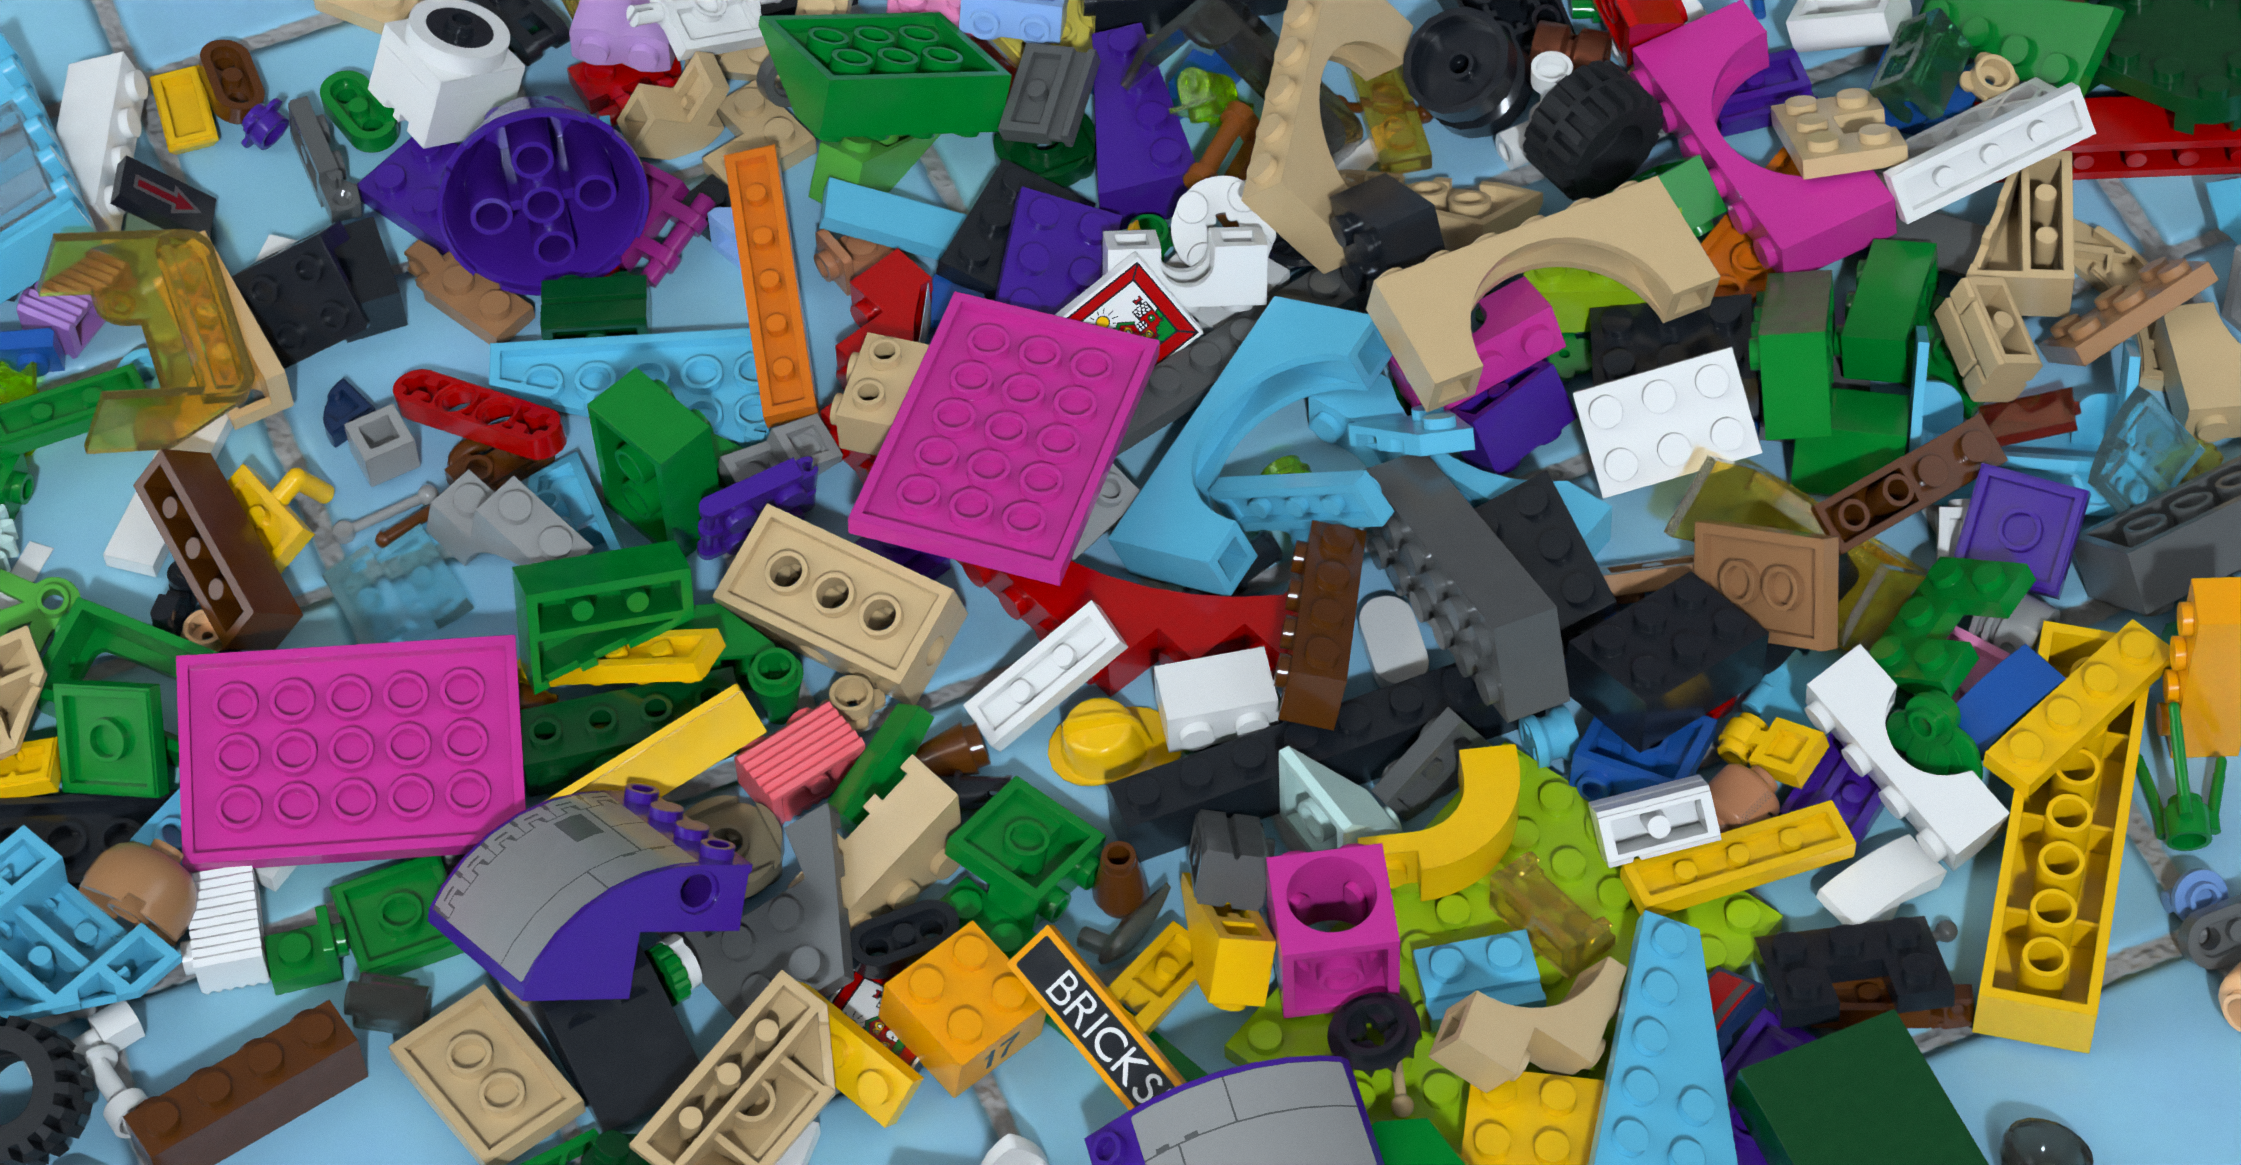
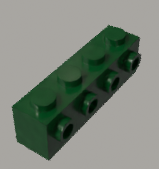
M733 666L709 671L702 681L693 683L654 682L520 710L523 768L530 797L543 794L555 795L736 684ZM740 750L736 751L735 753H733L725 759H728L736 754H739Z

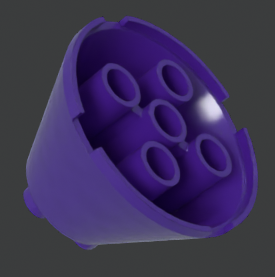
M553 95L545 97L527 96L511 100L500 107L492 108L486 114L484 121L453 152L446 163L439 181L436 198L437 216L442 237L449 251L465 270L473 276L477 273L488 280L498 283L501 290L522 295L541 296L542 280H557L564 275H577L582 278L604 277L622 262L621 256L636 237L640 238L644 230L649 209V190L645 171L637 153L630 143L613 127L600 119L565 105L564 101L559 97Z

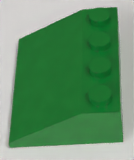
M940 12L760 16L758 26L794 114L820 140L840 142L844 137L863 136L867 139L883 141L887 140L891 135H909L919 139H931L935 134L949 133L972 138L977 137L979 132H999L998 127L1006 106L1012 75Z

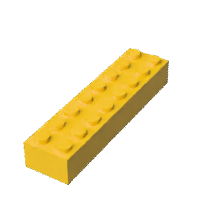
M2044 620L2038 655L2065 678H2068L2116 633ZM2149 688L2030 797L2026 798L2014 789L1972 1032L2090 1053L2100 1002Z

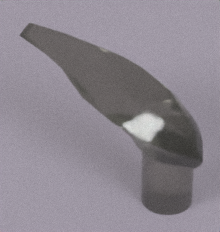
M1167 882L1162 885L1132 914L1123 918L1110 934L1084 926L1077 937V947L1099 955L1098 961L1101 965L1121 959L1134 949L1151 928L1171 889L1170 885Z

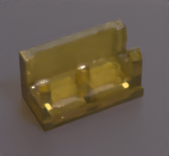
M1532 851L1521 855L1502 871L1498 870L1490 876L1489 908L1514 931L1527 929L1531 947L1567 980H1570L1615 945L1616 935L1609 930L1613 924L1604 916L1593 920L1544 875V870L1537 865L1540 858Z

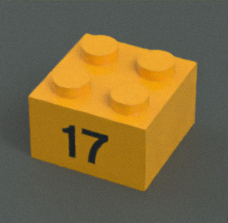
M973 920L886 982L878 1017L920 1059L922 1065L953 1098H956L1041 1035L1047 1014L1006 965L1010 959Z

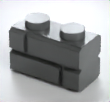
M1200 809L1195 814L1187 856L1194 898H1196L1198 904L1224 907L1228 902L1231 903L1232 909L1259 911L1263 907L1265 893H1267L1266 857L1274 856L1275 839L1265 838L1263 823L1260 822L1259 817L1233 814L1231 818H1227L1226 812Z

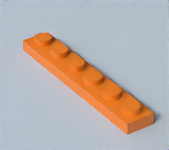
M775 144L724 155L763 418L767 428H771L816 413L820 417L777 149Z

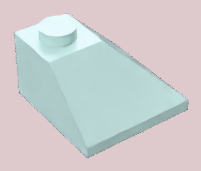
M1290 746L1279 750L1280 816L1309 852L1338 849L1347 844L1357 843V838L1403 833L1402 825L1394 811L1388 806L1381 807L1368 790Z

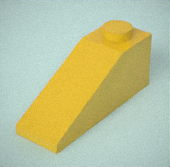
M1182 872L1181 889L1196 981L1208 1003H1212L1215 1007L1227 1011H1241L1246 1006L1265 1007L1276 940L1258 911L1232 909L1231 903L1228 902L1224 907L1198 904L1196 898H1194L1191 874Z

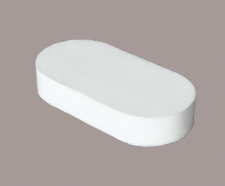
M1380 596L1368 601L1360 611L1359 633L1377 685L1380 688H1384L1429 672V657L1410 605L1394 596Z

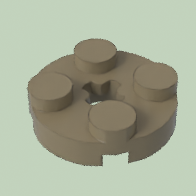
M722 795L705 799L685 811L684 815L691 820L707 824L710 827L709 833L717 839L729 841L735 846H742L736 853L753 864L752 872L748 875L745 899L756 895L767 886L777 882L782 876V861L785 850L781 826L775 815L766 806L756 801V807L747 803H739L738 796ZM690 877L683 883V887L687 885Z

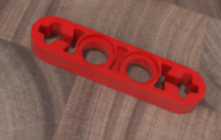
M426 369L405 373L393 385L392 391L399 411L408 420L533 460H542L555 456L567 444V435L558 412L551 408ZM469 404L467 407L460 409L458 411L448 412L449 410L458 405ZM510 417L499 424L488 425L496 419Z

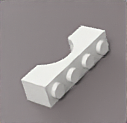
M1859 644L1807 684L1805 703L1808 706L1805 707V712L1819 731L1824 732L1825 735L1831 732L1844 746V749L1841 750L1842 755L1853 771L1861 777L1868 774L1881 789L1878 793L1879 797L1888 811L1899 820L1905 816L1919 832L1916 835V839L1923 851L1935 862L1943 859L1950 869L1955 871L2006 831L2010 813L1972 770L1955 775L1929 774L1914 768L1898 755L1889 740L1885 723L1895 703L1897 685L1864 647Z

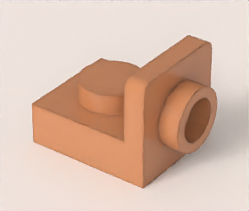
M825 229L815 232L818 252L814 255L815 265L827 282L834 280L847 296L851 295L849 283L851 280L894 251L891 247L847 235L836 240Z

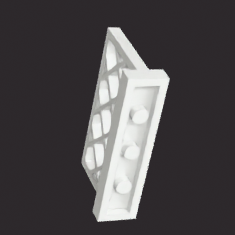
M2035 77L1906 139L1908 161L1894 167L1874 169L1873 171L1895 198V208L1899 219L1909 224L2096 134L2080 86L2070 82L2060 88H2056Z

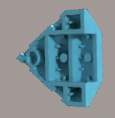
M25 825L21 826L0 843V1017L8 1019L9 1015L32 1020L140 998L183 962L180 953L142 922L132 931L128 932L110 916L91 904L68 882L63 857Z

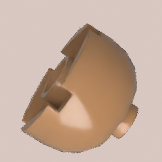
M154 839L150 846L131 841L110 847L102 852L90 865L78 889L79 893L91 904L116 920L119 915L135 924L133 929L142 922L170 946H175L179 938L185 934L197 905V890L192 875L180 865L184 855L172 845L159 839Z

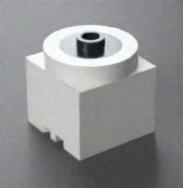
M424 0L412 8L408 19L385 23L368 90L384 107L395 108L393 117L398 122L406 120L409 122L407 132L425 149L464 141L484 121L486 114L492 108L500 107L516 99L525 65L508 49L510 32L507 26L497 15L488 9L465 0Z

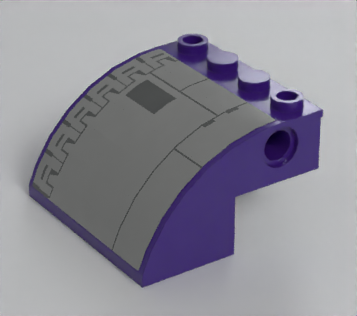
M630 783L625 786V790L578 792L546 800L514 815L489 832L461 859L442 884L429 907L427 921L522 1001L629 999L640 932L739 931L748 875L752 872L753 864L735 852L736 846L733 843L717 839L710 834V827L707 824L691 820L684 815V807L662 799L659 796V789L654 786ZM690 877L687 885L682 888L683 883Z
M1342 1056L1284 1057L1253 1062L1218 1071L1157 1095L1084 1138L1092 1165H1385L1350 1062Z

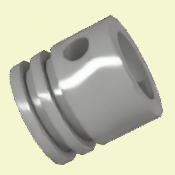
M2026 593L2008 619L1973 616L1969 632L2010 654L2025 643L2038 654L2043 621L2059 623L2061 612L2059 609Z

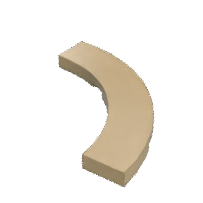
M2073 218L2075 274L2090 283L2101 294L2118 285H2122L2125 289L2140 279L2138 271L2148 264L2140 254L2105 228L2097 226L2094 229ZM2156 320L2131 336V338L2135 340L2141 356L2139 388L2166 392L2163 372L2160 370L2152 339Z

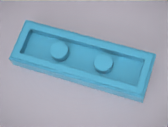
M829 177L824 187L819 228L940 261L968 215Z

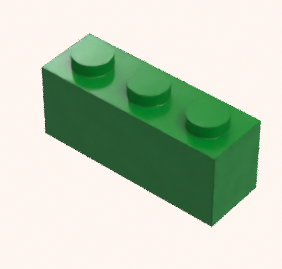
M1873 239L1867 259H1860L1857 265L1856 292L1849 291L1846 297L1845 324H1837L1835 329L1834 354L1835 356H1842L1844 379L1908 384L1912 372L1916 325H1927L1939 288L1937 243Z

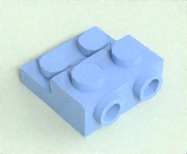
M961 0L959 29L963 33H972L975 37L983 40L1005 37L1022 39L1025 43L1060 44L1066 25L1069 0Z

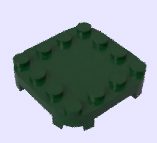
M2101 0L2096 4L2116 7L2125 12L2085 95L2100 84L2175 112L2174 130L2191 135L2194 134L2195 124L2215 125L2227 123L2233 132L2241 128V0Z

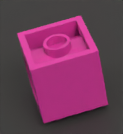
M1352 843L1341 846L1338 849L1314 852L1295 850L1280 856L1266 857L1267 921L1269 930L1276 940L1274 964L1283 1018L1337 1012L1348 1001L1368 993L1385 992L1399 996L1400 938L1382 843L1371 845ZM1337 920L1353 924L1356 927L1340 932H1323L1308 926L1321 921Z

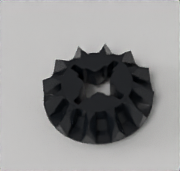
M1374 992L1360 995L1345 1003L1333 1016L1328 1027L1327 1039L1332 1056H1342L1348 1059L1352 1071H1363L1372 1078L1377 1070L1388 1068L1395 1073L1397 1065L1404 1058L1414 1059L1415 1045L1417 1041L1422 1040L1419 1016L1407 1000L1391 993ZM1370 1023L1373 1029H1377L1380 1034L1384 1035V1045H1374L1371 1040H1368L1366 1024Z

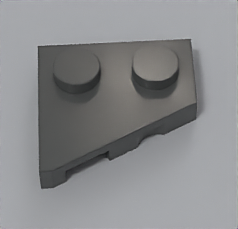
M1447 707L1440 716L1431 719L1423 727L1418 740L1401 758L1394 760L1385 768L1381 780L1371 791L1403 819L1409 821L1427 809L1436 799L1448 795L1459 787L1457 774L1459 769V750L1490 747L1493 745L1451 708Z

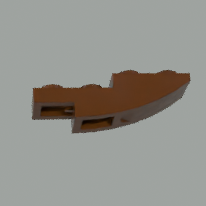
M1979 413L1905 456L1894 460L1814 505L1810 510L1825 535L1839 537L1840 556L1977 479L1982 463L1998 467L2008 461L1983 416Z

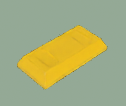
M199 65L149 77L168 151L175 155L214 146L219 141L208 97L198 72Z

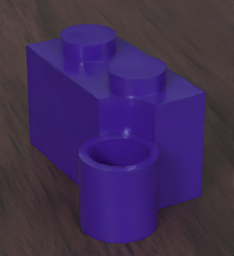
M1548 357L1450 409L1452 413H1455L1473 427L1475 450L1460 451L1465 463L1479 470L1497 475L1507 474L1515 470L1521 464L1523 457L1538 446L1546 445L1556 440L1561 435L1562 429L1578 418L1554 364L1550 363Z

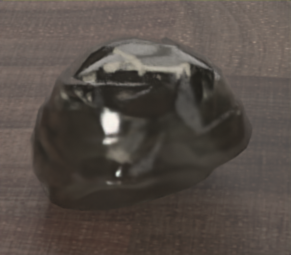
M2029 1117L2015 1121L2005 1130L1999 1146L2000 1165H2093L2094 1162L2089 1146L2080 1136L2057 1122L2041 1118Z

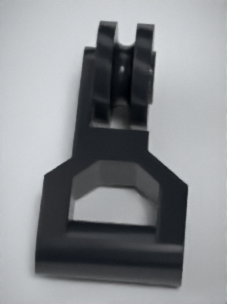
M175 561L167 570L169 590L166 595L158 594L150 616L152 626L180 637L184 621L194 612L198 601Z

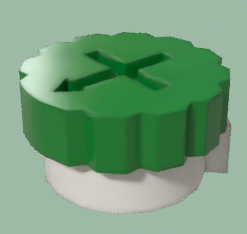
M670 934L644 951L672 1007L689 999L692 994L691 990L701 985L702 972L697 959L684 944L683 937L678 934Z

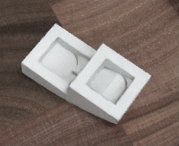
M1907 834L1876 849L1846 868L1821 887L1816 898L1842 924L1854 925L1892 920L1901 903L1939 888L1947 870L1938 862L1933 861L1923 851L1919 843L1910 834Z

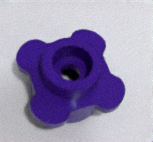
M274 98L267 106L259 103L246 114L242 121L245 137L241 145L249 148L255 144L261 150H266L281 138L289 125V120L279 112V108L282 105L280 99Z

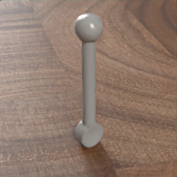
M424 485L419 489L418 494L353 523L344 520L339 521L332 529L334 538L340 544L350 543L355 538V533L420 504L430 505L439 496L438 490L432 485Z

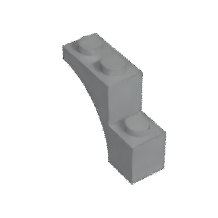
M468 469L430 503L426 532L464 566L480 553L495 554L519 566L593 553L594 547L515 476H512L494 492Z

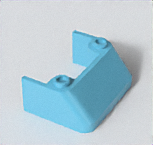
M1916 325L1907 454L1963 423L1964 405L1959 391L1945 381L1926 379L1929 355L1927 326ZM2125 340L2123 342L2119 393L2093 392L2080 399L2073 411L2071 432L1988 426L2008 461L1998 467L2090 491L2091 497L2085 515L2106 516L2121 508L2128 494L2141 361L2135 340ZM1977 479L1933 504L1948 505L1949 500L1971 499Z

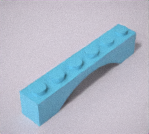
M1380 374L1369 391L1334 390L1308 397L1309 429L1314 431L1324 442L1335 443L1357 456L1369 468L1407 455L1402 452L1379 451L1377 443L1360 447L1349 445L1348 423L1407 416L1397 400L1391 380L1386 376ZM1447 453L1430 455L1431 459L1473 508L1527 481L1479 470L1453 458ZM1553 481L1594 558L1611 538L1612 506L1569 481Z

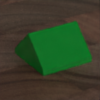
M1832 388L1830 392H1833V412H1831L1832 437L1795 439L1790 493L1830 497L1894 460L1905 456L1910 396Z

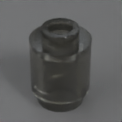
M362 971L358 982L349 981L344 999V1015L352 1016L353 1027L357 1029L407 1035L429 1020L432 1007V987L420 985L417 978Z

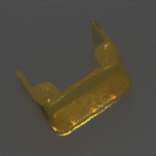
M190 229L53 233L36 288L39 297L91 295L96 312L105 321L119 326L141 325L161 387L157 389L101 391L84 443L86 454L174 448L242 404L248 398L254 383L255 373L214 247L207 237Z
M1709 455L1664 530V533L1672 538L1695 543V521L1713 519L1764 527L1772 525L1779 529L1825 535L1810 510L1811 507L1819 503L1818 501L1762 468ZM1875 537L1848 551V554L1859 570L1857 583L1838 603V646L1848 652L1859 644L1865 650L1870 651L1899 613L1902 605L1908 601L1916 588L1927 577L1928 573L1926 569Z

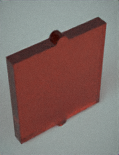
M2072 387L2016 398L2009 402H1997L1979 406V413L1983 416L2000 447L2078 431L2076 415L2082 413L2080 403L2075 401Z

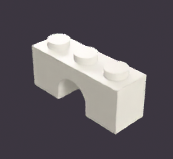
M1261 226L1209 228L1208 249L1205 256L1194 266L1182 269L1168 266L1161 260V246L1156 230L1103 231L1102 277L1136 250L1189 313L1199 311L1200 307H1222L1224 310L1231 312H1244L1252 309L1253 305H1267L1268 244Z

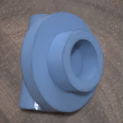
M2195 868L2181 875L2173 888L2162 891L2160 899L2167 913L2175 912L2178 918L2184 921L2192 912L2228 899V889L2224 880L2217 873L2205 868Z

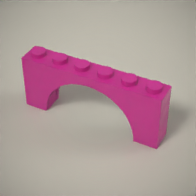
M1743 0L1734 2L1632 48L1634 71L1630 72V76L1662 106L1663 114L1661 117L1664 119L1662 130L1665 133L1672 132L1675 135L1683 157L1700 154L1723 202L1728 207V213L1733 226L1739 234L1747 233L1751 238L1755 253L1765 269L1772 267L1776 273L1816 271L1872 245L1873 239H1886L1897 233L1895 198L1873 170L1804 180L1802 176L1787 175L1760 167L1742 157L1724 140L1716 125L1724 104L1732 93L1747 79L1769 67L1767 31Z

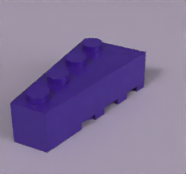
M1140 22L1093 33V49H1096L1101 60L1094 81L1099 209L1122 215L1119 230L1127 229L1129 222L1142 214L1158 215L1164 220L1172 218L1180 197L1189 190L1183 182V177L1191 164L1196 161L1143 25Z

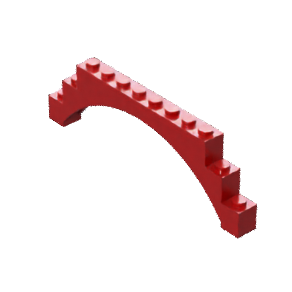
M898 248L849 282L852 300L850 312L860 329L835 345L838 366L836 377L844 390L847 386L846 373L850 356L853 352L860 353L867 332L919 342L928 283L930 300L932 301V277ZM831 403L820 411L821 420L839 447L837 426L830 423ZM839 448L843 454L841 461L846 462L856 471L864 485L877 456ZM956 560L962 565L964 572L973 584L980 588L985 586L998 597L1000 604L1009 616L1015 620L1021 618L1035 630L1040 642L1091 600L1098 604L1128 645L1124 652L1086 682L1088 685L1096 684L1109 697H1112L1158 661L1160 665L1264 646L1274 680L1280 653L1288 654V649L1279 648L1285 615L1293 616V611L1285 610L1287 592L1283 595L1242 597L1189 594L1129 582L1105 575L1073 561L1070 562L1062 583L1058 586Z

